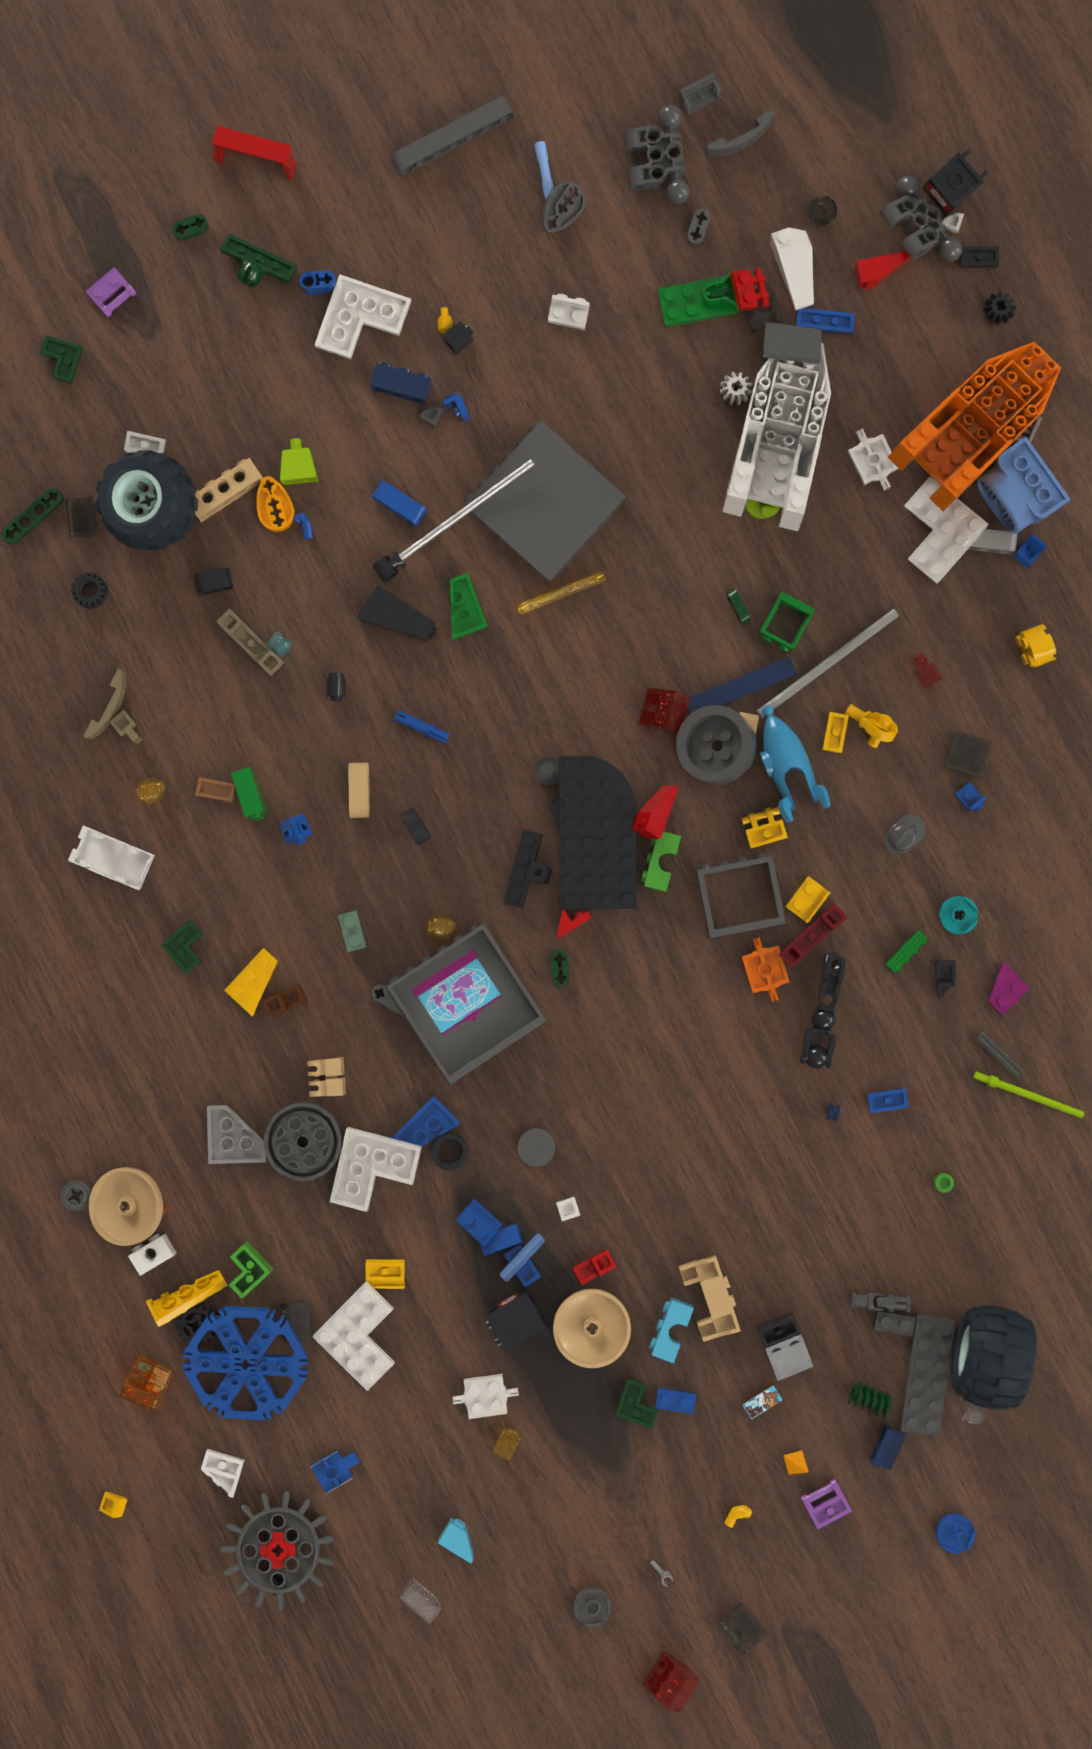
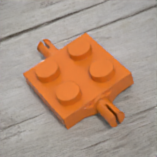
M760 937L754 938L752 940L755 951L741 956L752 993L768 991L771 1002L779 1000L776 988L790 982L784 962L778 955L780 953L779 945L763 948Z

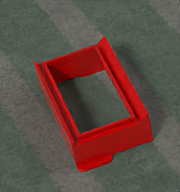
M217 125L212 141L215 150L212 156L215 162L221 164L226 150L229 149L282 164L287 179L292 181L297 161L293 159L291 145Z

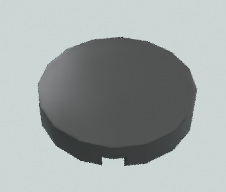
M533 1128L524 1132L517 1146L518 1154L522 1161L534 1167L544 1166L550 1162L556 1148L551 1134L540 1128Z
M590 1586L577 1593L574 1599L573 1611L576 1619L582 1625L592 1628L602 1626L611 1615L612 1604L610 1597L601 1588Z

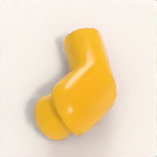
M746 1505L734 1506L731 1508L724 1523L733 1528L737 1519L749 1518L752 1510Z

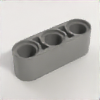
M985 529L968 550L1015 554L1018 534Z

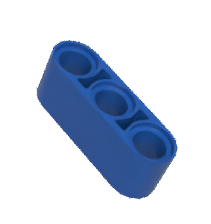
M383 480L371 496L378 503L416 527L427 512V509Z

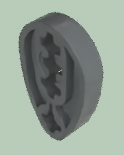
M566 181L553 187L546 199L542 212L541 226L544 232L551 234L560 231L574 222L582 213L586 200L585 194L579 185ZM569 189H575L574 193L576 196H572L569 199L571 204L565 205L563 208L565 212L559 213L560 208L558 205H563L565 202L563 197L566 198L570 195ZM554 219L553 226L555 227L549 229L547 221Z

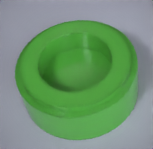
M939 1173L936 1175L934 1187L938 1191L947 1193L953 1189L954 1180L949 1174Z

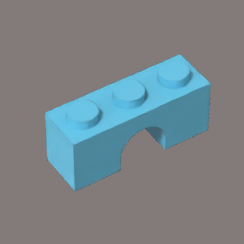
M672 1297L669 1302H665L662 1311L665 1313L663 1320L659 1319L656 1326L657 1336L652 1338L649 1349H652V1356L674 1363L680 1348V1342L669 1336V1330L675 1324L688 1326L694 1309L693 1305Z

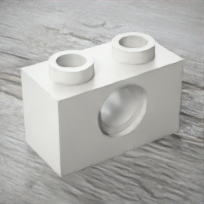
M156 1234L148 1239L150 1243L143 1246L141 1243L131 1249L133 1253L128 1257L140 1276L177 1254L166 1234L162 1236ZM148 1248L155 1250L156 1256L154 1258L148 1255Z

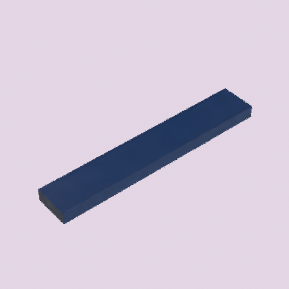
M790 657L687 698L684 700V703L690 715L705 706L725 705L793 677L797 673Z

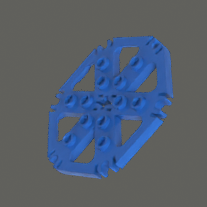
M225 1306L219 1309L221 1316H216L212 1311L210 1317L208 1314L183 1352V1358L190 1359V1362L183 1363V1371L204 1408L210 1402L208 1411L212 1407H217V1416L222 1413V1410L225 1411L221 1418L271 1419L272 1413L270 1411L275 1410L278 1415L281 1409L283 1412L307 1378L308 1369L301 1367V1365H308L306 1351L288 1319L283 1324V1315L278 1320L274 1319L275 1310L271 1311L270 1315L267 1316L271 1308ZM236 1317L256 1318L260 1321V1325L247 1343L233 1320ZM213 1330L226 1351L198 1350L197 1346L205 1333ZM279 1334L286 1336L294 1351V1355L264 1353ZM247 1360L251 1364H248V1367H244L243 1361ZM199 1372L227 1373L213 1394H207L197 1378ZM265 1375L288 1376L292 1378L293 1384L284 1397L278 1398ZM244 1383L258 1406L255 1411L234 1410L231 1407V1402Z

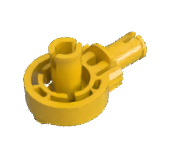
M850 704L845 712L846 715L859 722L860 728L863 727L871 735L867 741V744L871 747L877 748L880 741L892 742L898 732L896 723L888 715L878 712L872 713L871 711L864 712L853 704Z

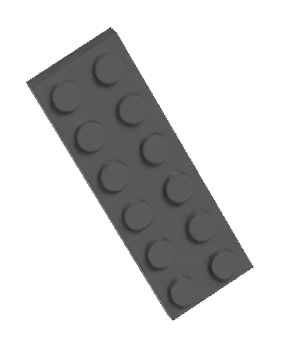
M916 1314L900 1422L901 1431L938 1437L940 1435L956 1322L954 1319Z

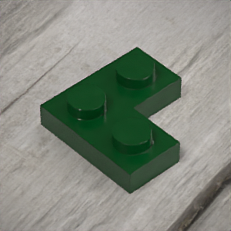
M46 335L40 354L57 360L52 375L54 379L72 384L84 348Z
M192 920L185 923L161 944L185 974L201 962L189 947L203 935Z
M628 1377L615 1416L652 1429L659 1409L641 1403L646 1383Z

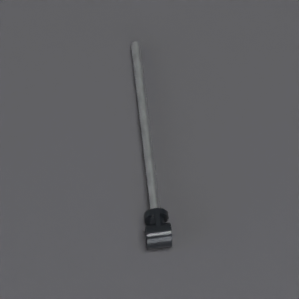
M531 459L401 554L395 550L392 552V558L384 556L375 562L373 568L382 581L387 582L399 573L397 567L401 566L404 568L407 566L404 561L532 468L535 465Z

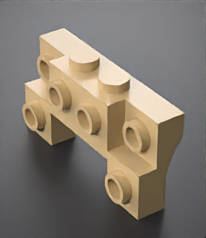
M716 1255L679 1265L678 1267L685 1286L700 1282L711 1317L696 1321L703 1342L740 1332L741 1330L733 1309L736 1303L733 1295L729 1296L727 1288H730L727 1276H722Z

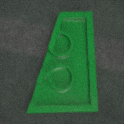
M468 573L450 579L453 641L488 628Z

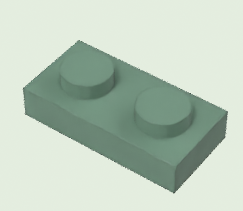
M357 910L338 915L347 952L366 948Z

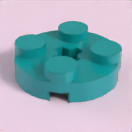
M956 896L947 899L941 905L938 917L941 925L948 932L964 934L970 932L976 926L978 909L971 899ZM955 911L963 912L961 915L963 917L962 920L954 918Z

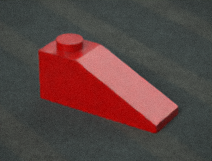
M904 251L857 260L854 270L858 289L864 288L869 290L875 288L876 285L911 259L908 253Z
M663 785L639 810L632 829L647 839H661L679 787L677 785Z

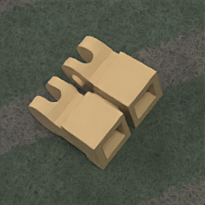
M343 1057L307 1061V1066L317 1067V1071L308 1072V1076H326L325 1080L316 1079L308 1082L309 1086L317 1085L319 1087V1090L309 1091L310 1097L343 1096L346 1094L345 1077H338V1075L345 1074Z

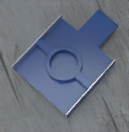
M335 1450L313 1463L310 1468H312L327 1494L353 1479L348 1469L360 1461L355 1452L341 1458L338 1451Z

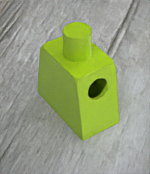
M290 439L291 449L282 451L280 472L282 485L318 482L310 449L302 448L301 439Z

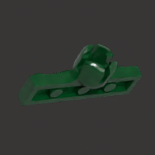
M228 234L220 248L221 253L243 263L237 273L238 279L244 285L249 280L248 287H256L264 275H270L289 284L297 271V265L231 234Z

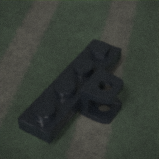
M523 829L504 904L524 908L530 882L549 883L552 869L549 866L536 862L543 837L542 834Z

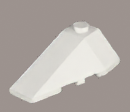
M786 228L771 233L770 246L795 311L813 305L812 245L806 231Z

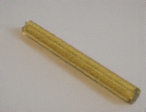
M599 571L516 605L519 614L526 613L604 582L606 576L603 571Z

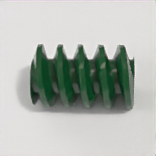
M859 1381L854 1384L848 1396V1404L854 1400V1406L857 1407L861 1403L862 1410L869 1406L868 1412L871 1413L873 1409H876L875 1414L877 1416L882 1411L883 1418H886L890 1411L891 1395L889 1393L884 1394L883 1391H877L874 1387L869 1389V1385L865 1384L862 1386V1383Z

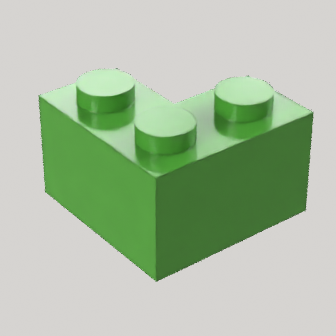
M248 1241L230 1257L243 1272L229 1286L243 1299L273 1270L269 1263Z

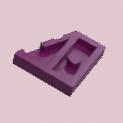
M1002 962L988 1002L1000 1015H1004L1030 988L1005 962Z

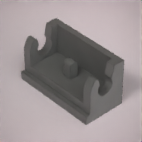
M711 73L680 89L678 98L689 116L722 98L720 94L721 88L714 73Z

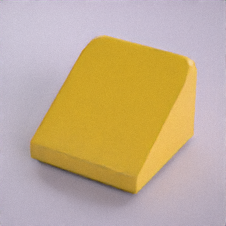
M106 1491L99 1511L111 1518L122 1517L127 1498Z

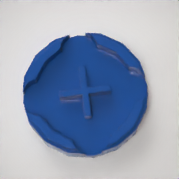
M947 1514L940 1519L936 1526L937 1541L949 1553L959 1554L965 1550L967 1551L974 1543V1527L970 1520L962 1514Z

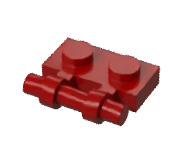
M761 268L754 270L755 277L751 276L750 270H739L730 273L738 311L756 309L758 307L757 301H761L763 308L769 306L768 299L770 296L769 292L766 291L764 283L766 279L765 275L762 274ZM754 285H757L759 293H755Z

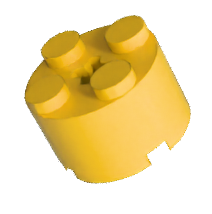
M1043 624L1022 631L1015 637L1018 647H1021L1023 652L1021 659L1024 665L1029 664L1031 668L1056 660V657H1053L1056 654L1053 639L1050 633L1046 635L1044 630L1047 628Z

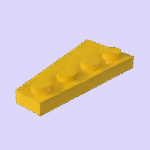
M218 1270L196 1279L195 1284L182 1285L178 1291L171 1294L169 1292L163 1293L161 1298L155 1301L151 1298L146 1303L157 1325L160 1327L228 1285Z

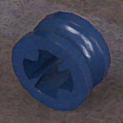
M833 1103L829 1104L826 1115L827 1120L833 1119V1121H837L840 1105L834 1106Z

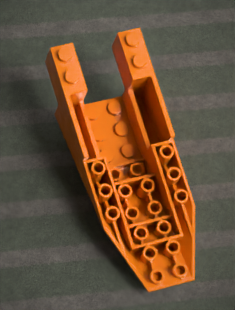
M1035 342L988 359L909 433L887 458L901 471L914 459L941 485L929 499L942 512L945 511L1043 413L1061 367Z

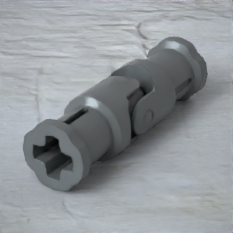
M851 1292L850 1308L853 1310L855 1308H866L869 1311H883L886 1309L888 1312L902 1310L909 1313L911 1299L910 1295L899 1297L893 1294L885 1296L879 1293H867V1295ZM874 1296H876V1299L874 1301L876 1308L873 1305Z

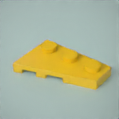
M263 948L224 991L251 1016H254L278 960Z

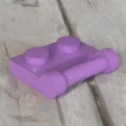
M115 267L86 290V293L107 317H110L112 315L111 312L130 296L133 297L137 294ZM123 287L126 289L124 292H122L117 298H115V299H114L111 303H109L107 306L104 305L110 298H112L116 293H118Z
M835 1478L830 1480L829 1484L811 1494L801 1496L817 1529L852 1512ZM835 1490L837 1495L812 1507L811 1502Z

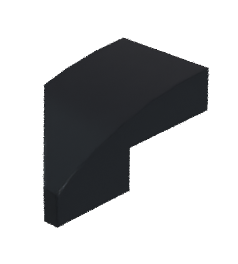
M955 960L935 961L938 999H942L944 994L955 985Z

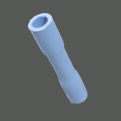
M539 141L534 144L546 200L554 184L551 179L546 144L544 141Z

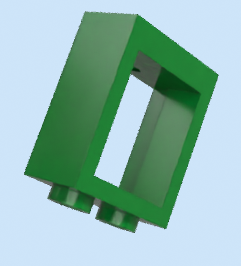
M782 591L758 635L762 636L761 639L771 644L773 642L777 644L780 650L787 653L788 651L792 652L815 609ZM780 604L805 616L791 644L766 631Z

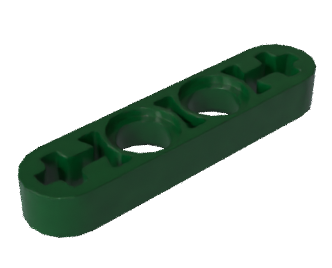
M55 488L47 490L2 530L3 540L8 544L18 543L63 503V494ZM52 494L57 495V501L51 500ZM44 500L49 502L50 508L43 502ZM43 505L45 508L44 513L36 515L35 508ZM23 518L30 519L28 527L24 528L21 526ZM15 525L22 530L21 533L14 527ZM9 531H11L12 533L15 532L13 534L15 536L13 539L9 537Z

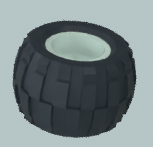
M139 450L118 457L117 462L109 464L103 471L105 475L102 481H98L96 488L98 492V499L95 500L97 512L102 516L101 522L107 531L114 535L117 541L138 550L156 551L167 548L169 544H176L185 537L184 533L187 529L191 530L195 522L193 520L195 511H198V499L195 497L197 489L192 478L187 475L186 469L178 461L163 453L152 450ZM148 485L149 489L145 492L144 488ZM139 495V497H140L139 501H138V502H135V501H136V497ZM140 509H143V514L139 515Z
M981 1305L978 1308L971 1307L961 1320L953 1351L951 1382L956 1395L963 1396L964 1400L976 1406L992 1410H1007L1009 1407H1018L1028 1393L1034 1372L1037 1334L1033 1322L1030 1319H1025L1024 1315L995 1305Z

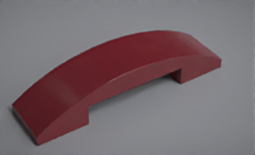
M834 903L778 954L779 957L792 969L848 917Z

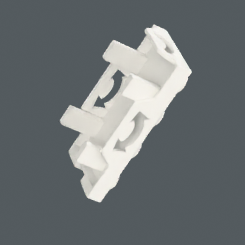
M83 825L78 836L81 839L77 849L73 848L68 861L140 890L155 855Z

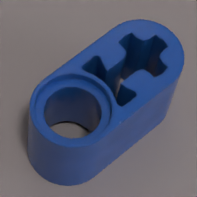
M329 270L305 272L299 278L302 291L307 295L332 293L337 283L334 273ZM306 281H313V284L309 287L304 285Z

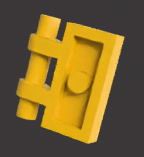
M769 807L755 814L752 812L748 816L741 818L743 825L750 823L752 826L751 829L745 830L750 849L788 838L783 820L775 821L773 817L780 814L778 807L772 809ZM767 818L768 824L758 826L757 821Z

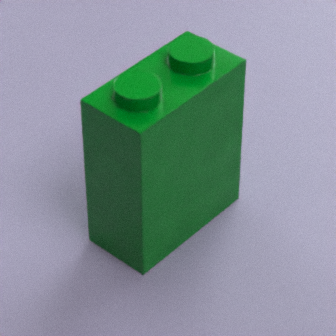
M247 767L232 772L231 775L244 816L254 820V822L264 819V815L269 813L255 770Z

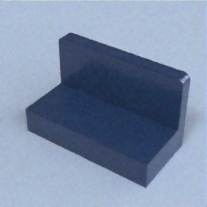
M884 1425L869 1461L871 1464L878 1468L882 1466L891 1470L906 1435Z

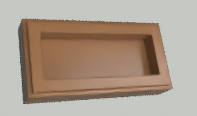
M199 777L195 796L234 803L236 788L233 783Z

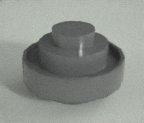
M553 757L540 759L535 766L534 773L536 779L543 785L556 784L559 781V761Z

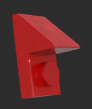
M563 909L557 933L558 938L591 919L592 917L589 912L584 913L580 911L573 916L574 920L571 921Z

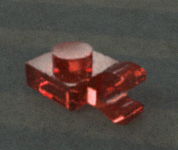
M923 653L914 657L915 662L920 668L915 673L924 689L942 680L935 664L931 663L928 665Z

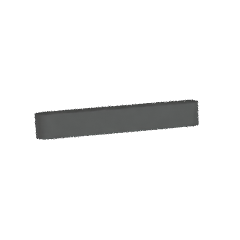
M504 96L499 97L396 151L390 158L399 175H406L507 122L514 116V113Z

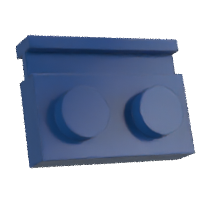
M473 1199L471 1204L456 1219L483 1246H486L498 1232L497 1230L503 1226L476 1199Z

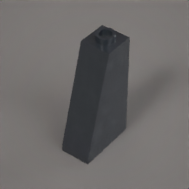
M379 585L357 616L358 620L363 623L427 641L428 638L432 639L437 631L435 628L437 626L436 622Z

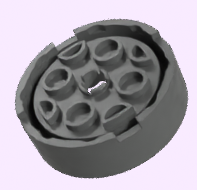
M710 705L694 711L684 720L677 734L676 751L681 765L690 775L708 784L723 785L737 780L750 768L756 754L757 744L753 728L743 716L725 706ZM721 741L723 744L722 749L715 751L713 748L714 744Z
M297 1102L283 1108L270 1120L264 1135L265 1154L271 1166L279 1174L296 1181L313 1180L327 1173L338 1161L344 1141L343 1131L336 1116L326 1107L314 1102ZM304 1136L308 1139L306 1147L299 1146V1137Z

